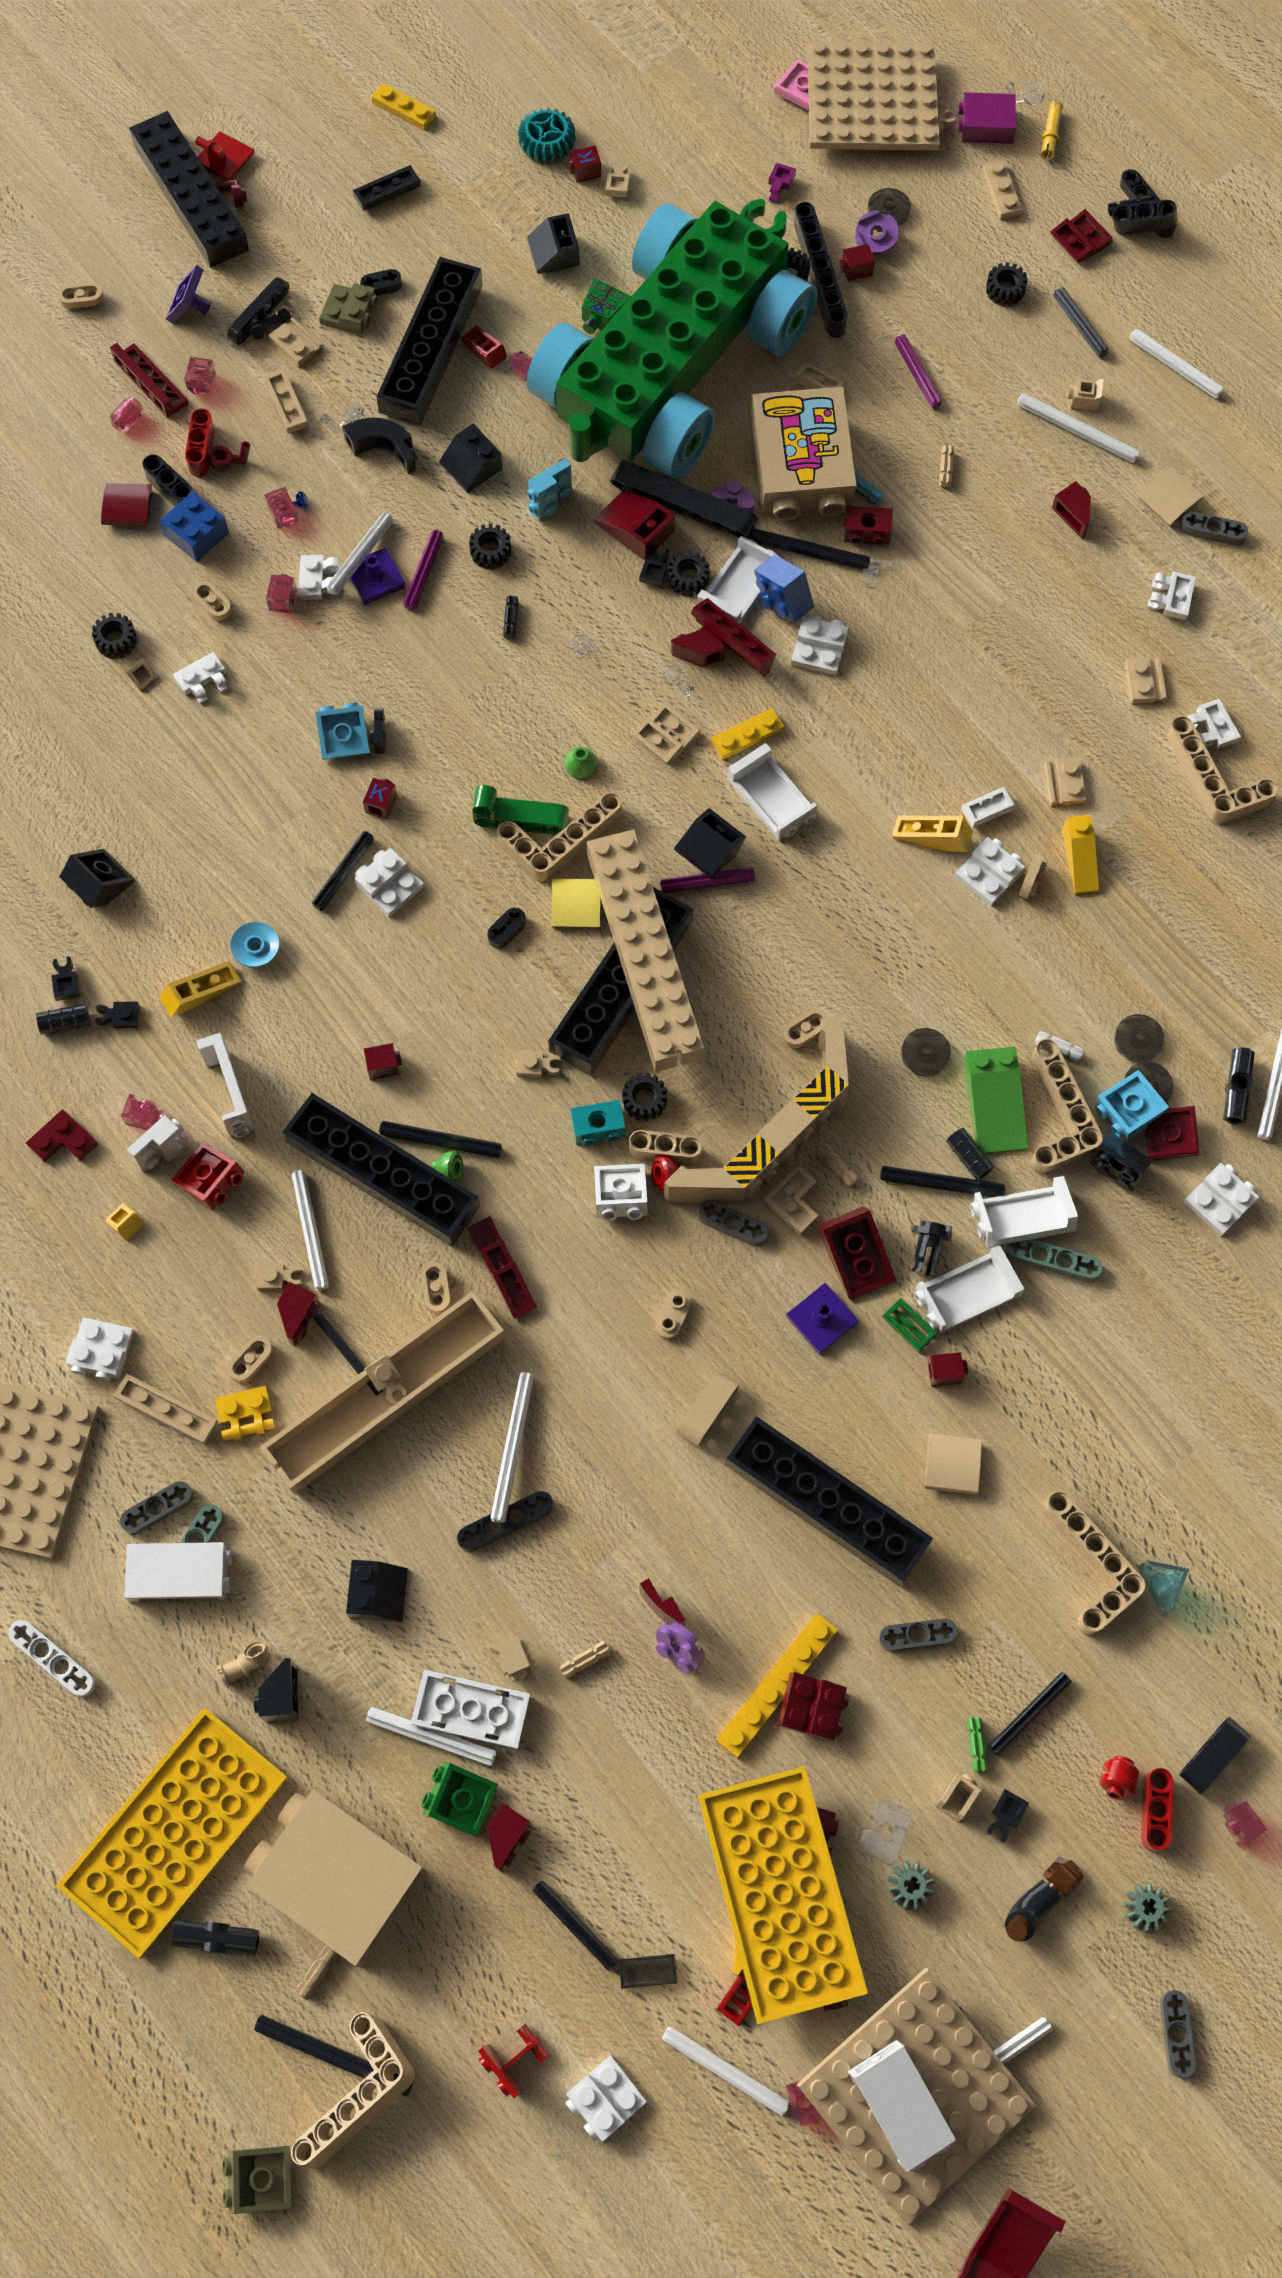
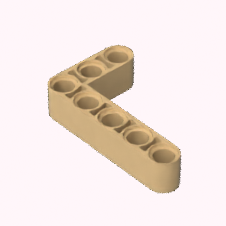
M1177 716L1173 719L1167 733V739L1209 819L1213 823L1225 824L1266 809L1272 804L1278 792V786L1275 781L1262 779L1229 791L1190 718Z
M609 792L604 794L542 848L515 823L511 821L503 822L497 829L499 846L535 881L547 882L587 848V841L597 839L621 818L622 800L616 793ZM608 806H615L616 808H614V809H608V808H606V807H608ZM595 820V821H598L599 823H597V824H590L589 822ZM508 834L513 835L511 838H505L504 836ZM575 835L581 836L580 839H573L571 837ZM522 850H529V851H530V852L527 853V854H522V853H520V851H522ZM558 850H561V851H563L564 853L558 855V854H555L554 852H555V851H558ZM540 865L546 866L545 869H537Z
M1047 1038L1040 1040L1032 1053V1061L1069 1135L1037 1148L1030 1164L1031 1168L1039 1174L1048 1173L1093 1154L1103 1138L1055 1041ZM1039 1050H1047L1050 1053V1057L1041 1055ZM1050 1072H1058L1061 1075V1078L1056 1079L1052 1077ZM1061 1093H1068L1072 1100L1067 1101L1063 1099ZM1072 1115H1079L1083 1119V1123L1074 1121ZM1083 1137H1090L1094 1141V1145L1086 1144ZM1061 1146L1069 1147L1072 1154L1063 1153ZM1038 1156H1046L1049 1159V1164L1040 1162Z
M1055 1491L1044 1504L1046 1515L1111 1587L1078 1618L1079 1630L1088 1636L1095 1635L1144 1592L1145 1581L1067 1493ZM1052 1500L1061 1501L1064 1505V1510H1055L1052 1506ZM1077 1520L1080 1522L1082 1531H1074L1070 1526V1521ZM1089 1540H1094L1100 1545L1099 1552H1094L1089 1548ZM1107 1561H1114L1118 1565V1572L1114 1573L1108 1570ZM1126 1581H1131L1136 1585V1593H1130L1126 1590ZM1106 1598L1116 1601L1117 1610L1113 1611L1107 1608L1105 1604ZM1087 1615L1094 1616L1097 1619V1628L1087 1625Z
M360 2012L351 2019L350 2032L374 2071L295 2141L291 2149V2157L296 2164L312 2169L322 2166L413 2083V2067L380 2018ZM368 2022H370V2029L365 2034V2026ZM383 2045H385V2051L383 2055L379 2057V2050ZM399 2068V2077L394 2080V2073ZM375 2088H378L377 2097L372 2100V2093ZM355 2107L356 2114L354 2118L351 2120L350 2113L352 2109ZM333 2127L334 2134L332 2138L329 2140L328 2133L329 2130ZM311 2147L312 2153L309 2159H307L306 2153Z

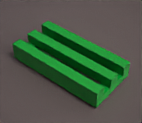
M902 1298L882 1316L918 1353L938 1334ZM900 1307L905 1313H907L928 1334V1336L925 1337L897 1309ZM891 1314H893L898 1320H900L921 1341V1343H919L905 1328H903L891 1316Z

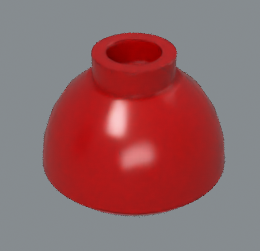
M657 1156L651 1166V1178L654 1186L659 1191H664V1183L682 1165L676 1164L669 1157Z

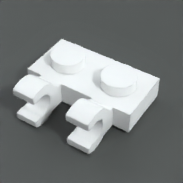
M301 555L298 587L299 600H322L323 594H329L326 586L333 577H328L324 580V574L335 575L341 568L339 558L330 557L325 560L324 555Z
M1173 571L1171 577L1163 573H1156L1151 589L1156 591L1167 589L1168 593L1165 596L1152 592L1147 608L1151 610L1164 609L1163 615L1186 620L1196 577Z
M214 652L173 674L175 681L184 694L187 696L193 693L199 704L208 700L203 688L208 683L213 682L220 693L229 689L223 676L226 674V670Z
M1220 699L1199 705L1196 710L1197 713L1187 716L1193 722L1196 729L1203 724L1208 732L1199 735L1206 748L1215 744L1217 749L1234 744L1241 738Z

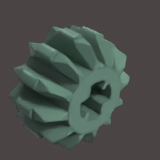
M908 1861L903 1862L904 1872L896 1866L893 1868V1871L898 1878L889 1876L887 1879L889 1882L896 1884V1886L887 1889L888 1893L897 1892L898 1894L893 1898L892 1902L896 1904L902 1898L903 1910L908 1908L911 1901L912 1908L916 1911L919 1909L918 1900L924 1906L929 1903L923 1894L928 1896L934 1895V1891L926 1888V1885L934 1884L935 1881L934 1879L925 1880L924 1876L929 1873L928 1868L924 1869L921 1873L918 1872L920 1868L919 1862L914 1863L912 1871ZM912 1878L916 1881L914 1885L917 1884L918 1888L908 1893L906 1891L908 1887L904 1888V1882H908Z
M1146 1883L1144 1889L1140 1884L1134 1886L1136 1894L1131 1891L1126 1893V1896L1132 1902H1123L1124 1908H1131V1912L1126 1913L1124 1916L1126 1919L1135 1918L1132 1923L1134 1929L1138 1928L1142 1923V1931L1144 1933L1149 1932L1150 1926L1155 1932L1159 1931V1922L1164 1925L1169 1922L1163 1913L1170 1914L1172 1909L1164 1907L1163 1903L1169 1902L1170 1898L1168 1896L1159 1897L1163 1891L1161 1887L1156 1888L1153 1892L1151 1883ZM1150 1902L1149 1908L1152 1910V1913L1145 1914L1143 1912L1145 1907L1142 1903Z

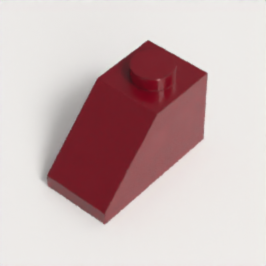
M1075 481L1055 495L1052 509L1081 539L1086 536L1089 526L1091 496L1085 487H1082Z

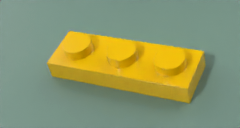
M384 82L371 96L373 104L422 130H425L436 118V110Z
M771 708L712 737L711 744L723 761L784 731V725L774 709Z

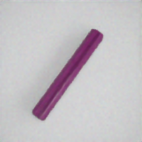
M904 334L895 338V345L930 407L935 409L941 406L942 399L908 338Z
M431 531L403 602L406 609H416L444 538L441 531Z
M753 867L719 871L712 878H709L704 873L660 880V889L664 893L751 882L755 880V871Z

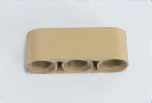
M637 1130L629 1138V1152L632 1157L638 1160L654 1161L657 1156H665L674 1160L676 1164L690 1166L700 1161L702 1143L694 1136ZM641 1141L646 1143L647 1146L639 1149L634 1144ZM663 1144H667L671 1146L672 1149L664 1152L660 1150L659 1147ZM688 1147H692L696 1149L697 1152L694 1154H687L684 1150Z
M716 1371L680 1423L676 1433L699 1447L735 1395L739 1384Z

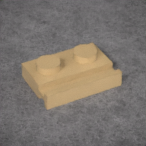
M293 317L289 323H284L268 335L269 341L298 368L315 356V352L323 350L322 343Z
M1160 656L1156 657V659H1150V657L1127 658L1125 669L1131 704L1155 703V701L1165 702L1167 696Z
M1080 757L1056 759V761L1045 760L1044 766L1050 806L1055 804H1061V806L1085 804L1086 794Z

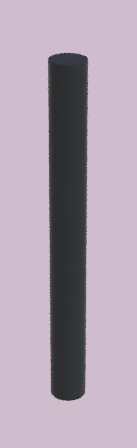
M323 1313L314 1317L316 1323L359 1375L363 1372L365 1368L363 1363ZM371 1380L366 1383L376 1396L384 1391L383 1389L377 1391Z

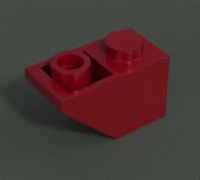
M701 627L695 632L686 635L680 634L671 639V654L679 659L700 667L724 660L725 647L721 639L707 627Z
M289 1281L277 1302V1306L290 1344L295 1346L298 1340L302 1341L308 1330L306 1325L310 1318H314L320 1309V1301L317 1294Z
M504 1803L501 1804L487 1826L494 1867L499 1871L503 1867L507 1869L510 1867L517 1855L513 1851L520 1842L524 1845L532 1832L529 1828L531 1822Z

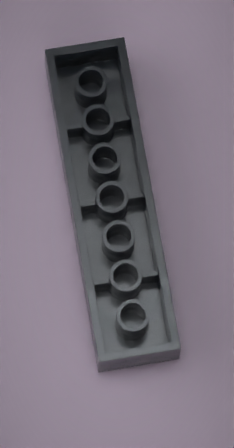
M168 111L129 127L134 148L209 267L211 268L249 251L244 229Z
M439 257L376 396L380 414L417 425L422 424L483 287L481 268Z
M653 887L674 951L693 923L694 909ZM615 942L548 1040L550 1053L560 1056L562 1060L589 1075L593 1074L635 1010Z
M314 1093L310 1094L282 1132L286 1143L451 1247L481 1207L477 1195Z
M757 1416L726 1458L725 1466L899 1587L905 1582L933 1540V1537Z

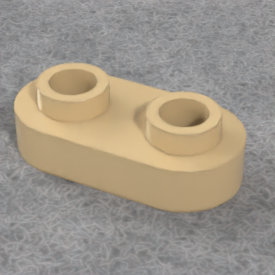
M88 282L61 287L58 291V298L63 307L71 309L96 306L103 301L104 294L99 284Z
M201 581L195 584L192 590L194 600L212 619L222 621L231 615L232 608L229 600L211 582Z
M1035 853L1018 896L1028 899L1029 895H1035L1039 885L1035 880L1037 875H1043L1047 865L1046 862H1043L1044 856Z
M811 1009L787 1024L783 1031L785 1044L791 1048H799L819 1036L821 1028L828 1022L827 1014L820 1009ZM816 1021L820 1025L815 1027L811 1022ZM797 1034L800 1038L793 1039L791 1035Z
M430 1262L421 1270L424 1301L430 1312L440 1314L446 1311L451 1304L446 1269L442 1264ZM438 1274L439 1278L433 1281L430 1279V1276ZM436 1298L443 1300L439 1305H435L433 1301Z
M671 1291L666 1296L657 1316L655 1331L664 1340H671L677 1337L687 1317L691 1300L685 1291ZM679 1298L683 1301V1303L681 1305H675L673 1301ZM666 1321H670L673 1324V1326L671 1328H665L663 1326V1323Z
M263 1336L252 1337L229 1361L227 1370L234 1381L238 1383L249 1381L270 1359L273 1349L269 1340ZM262 1347L264 1352L260 1355L255 1354L256 1349ZM246 1367V1371L243 1374H239L238 1369Z

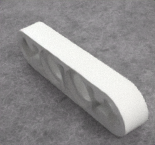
M19 1620L11 1625L8 1633L10 1640L69 1691L79 1697L89 1696L95 1689V1679L32 1624L25 1620ZM27 1627L26 1634L34 1640L31 1643L22 1637L17 1640L19 1634L16 1631L19 1628L24 1630ZM40 1643H47L49 1646L48 1654L42 1658L35 1655L36 1646ZM62 1659L67 1660L69 1663L68 1671L62 1675L55 1672L56 1663ZM73 1673L82 1680L87 1677L85 1683L88 1686L85 1690L82 1688L78 1689V1691L76 1690L78 1684L70 1678Z

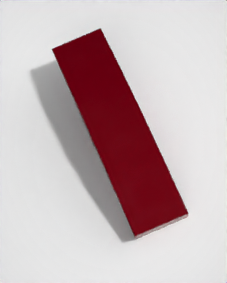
M491 1216L467 1227L513 1318L515 1319L537 1308Z

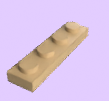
M129 1374L125 1375L113 1395L115 1399L204 1445L218 1424V1421L213 1417Z

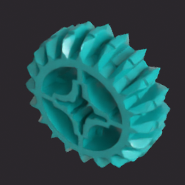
M540 107L538 112L532 110L531 115L525 114V118L521 120L518 130V141L523 153H527L529 158L534 157L536 162L539 159H543L544 163L546 160H551L554 163L555 158L562 160L563 155H568L570 150H573L576 140L575 126L571 118L566 117L565 112L559 113L558 109L551 111L549 107L547 110H542Z

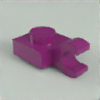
M776 162L768 184L772 185L769 201L777 203L782 189L789 190L796 176L795 168Z

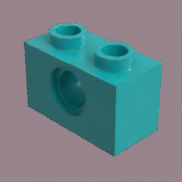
M620 1100L570 1108L576 1145L589 1146L600 1140L616 1141L625 1136V1123ZM596 1121H601L605 1124L601 1128L592 1126Z

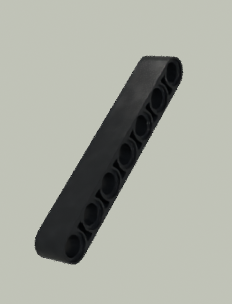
M801 202L795 208L794 228L802 254L806 253L807 258H810L809 277L812 285L818 291L817 303L826 332L831 337L839 338L846 331L847 311L815 208L809 202Z
M626 460L619 462L610 479L611 484L622 491L625 490L656 501L668 510L736 538L742 536L748 539L758 522V517L744 508Z

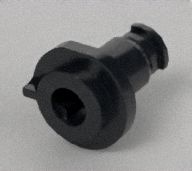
M920 1221V1226L913 1225L912 1233L919 1235L914 1256L915 1265L911 1271L914 1273L922 1272L927 1247H931L926 1275L936 1277L937 1273L935 1271L940 1261L943 1242L952 1241V1226L930 1221Z

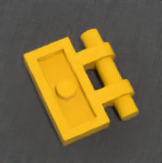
M266 1386L215 1398L220 1424L231 1423V1429L221 1431L223 1441L230 1439L237 1441L243 1439L242 1436L254 1433L261 1435L265 1434L266 1430L275 1428L273 1418L263 1420L262 1416L272 1413ZM254 1417V1423L240 1426L239 1421Z

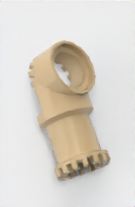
M254 1641L244 1648L243 1653L238 1655V1659L225 1665H217V1670L221 1674L220 1677H223L222 1682L225 1687H229L230 1683L244 1676L247 1678L252 1676L250 1671L260 1668V1666L263 1667V1663L267 1664V1660L270 1661L271 1654L263 1641Z

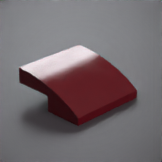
M1086 209L1082 210L1071 220L1066 218L1050 231L1055 240L1077 263L1090 258L1113 242L1112 236Z
M106 483L102 501L101 525L147 526L151 513L149 504L153 493L152 484Z
M649 1578L641 1582L639 1593L652 1611L664 1622H668V1625L677 1622L685 1627V1618L673 1597L671 1596L662 1602Z

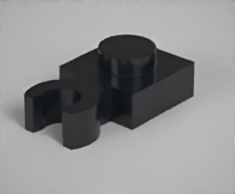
M654 546L652 549V559L646 558L639 576V582L661 588L668 571V564L666 562L669 560V549H666L664 555H658V546Z
M384 708L374 709L373 730H369L370 745H374L376 754L385 753Z
M69 956L66 957L67 964L62 967L59 966L57 959H53V966L58 973L51 975L56 1001L81 997L78 974L76 971H72L73 962Z
M138 1001L113 1002V1008H108L105 1005L96 1006L98 1013H105L104 1017L95 1018L97 1025L104 1026L112 1022L113 1028H139L140 1005Z
M1004 1789L991 1812V1815L998 1819L988 1826L986 1834L991 1835L994 1828H999L1002 1831L999 1842H1005L1009 1835L1007 1827L1010 1825L1017 1828L1029 1802Z

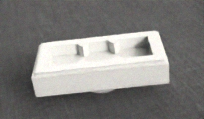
M1002 787L963 804L961 809L971 827L974 828L1015 810L1016 806L1005 787Z

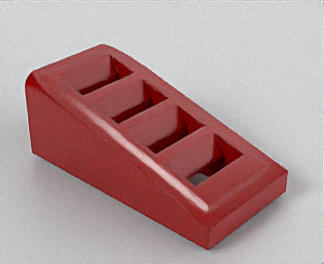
M478 325L460 337L461 341L490 369H493L507 358L504 345Z
M743 1969L716 2008V2010L737 2026L741 2025L753 2007L749 1991L741 1985L742 1981L746 1983ZM735 1991L749 2000L746 2004L734 1995ZM729 2000L742 2009L740 2014L727 2005Z

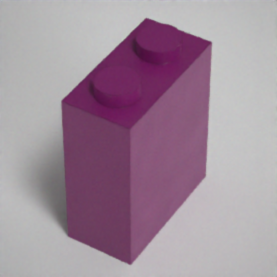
M964 92L963 102L958 104V115H962V119H959L958 132H962V142L1013 144L1016 131V94Z

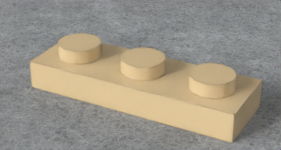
M1001 159L983 163L982 170L1000 220L1021 216L1022 208L1005 160Z
M285 370L263 376L264 383L287 434L309 427Z

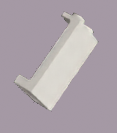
M741 536L738 539L736 550L706 591L701 590L698 594L697 604L709 598L741 624L761 595L760 589L756 585L757 579L754 570L771 556L777 554L772 550H767L757 545L755 541Z
M765 743L728 767L727 780L779 841L784 837H791L797 831V828L803 824L808 825L813 822L817 815L818 805L815 802L809 803L772 759V750Z
M218 1033L197 1040L196 1043L206 1067L209 1068L218 1064L221 1066L235 1108L234 1112L222 1116L229 1136L237 1138L246 1136L254 1128L221 1034Z
M1064 1176L1055 1177L1053 1187L987 1199H982L980 1192L974 1194V1202L970 1204L973 1218L977 1217L978 1235L980 1238H984L986 1247L1074 1232L1077 1227L1078 1215Z
M998 1245L992 1248L987 1255L929 1282L924 1283L922 1281L918 1283L914 1295L918 1304L921 1307H925L928 1313L926 1318L932 1329L936 1328L940 1335L1021 1297L1024 1288L1001 1246Z
M224 1542L127 1544L124 1598L129 1602H140V1599L218 1598L219 1600H226V1593H230L231 1579L227 1577V1566H231L232 1552L228 1550Z
M897 2040L848 2071L898 2157L900 2166L906 2172L922 2168L928 2158L934 2154L940 2155L950 2148V2144L956 2140L905 2047Z

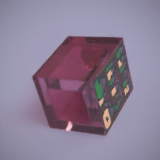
M271 574L266 595L269 611L292 614L297 593L294 577L286 574Z

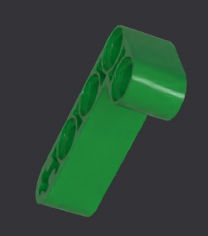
M478 785L475 788L472 814L474 823L480 827L498 829L501 823L511 821L524 832L557 835L567 827L569 808L557 803L499 798L494 787Z

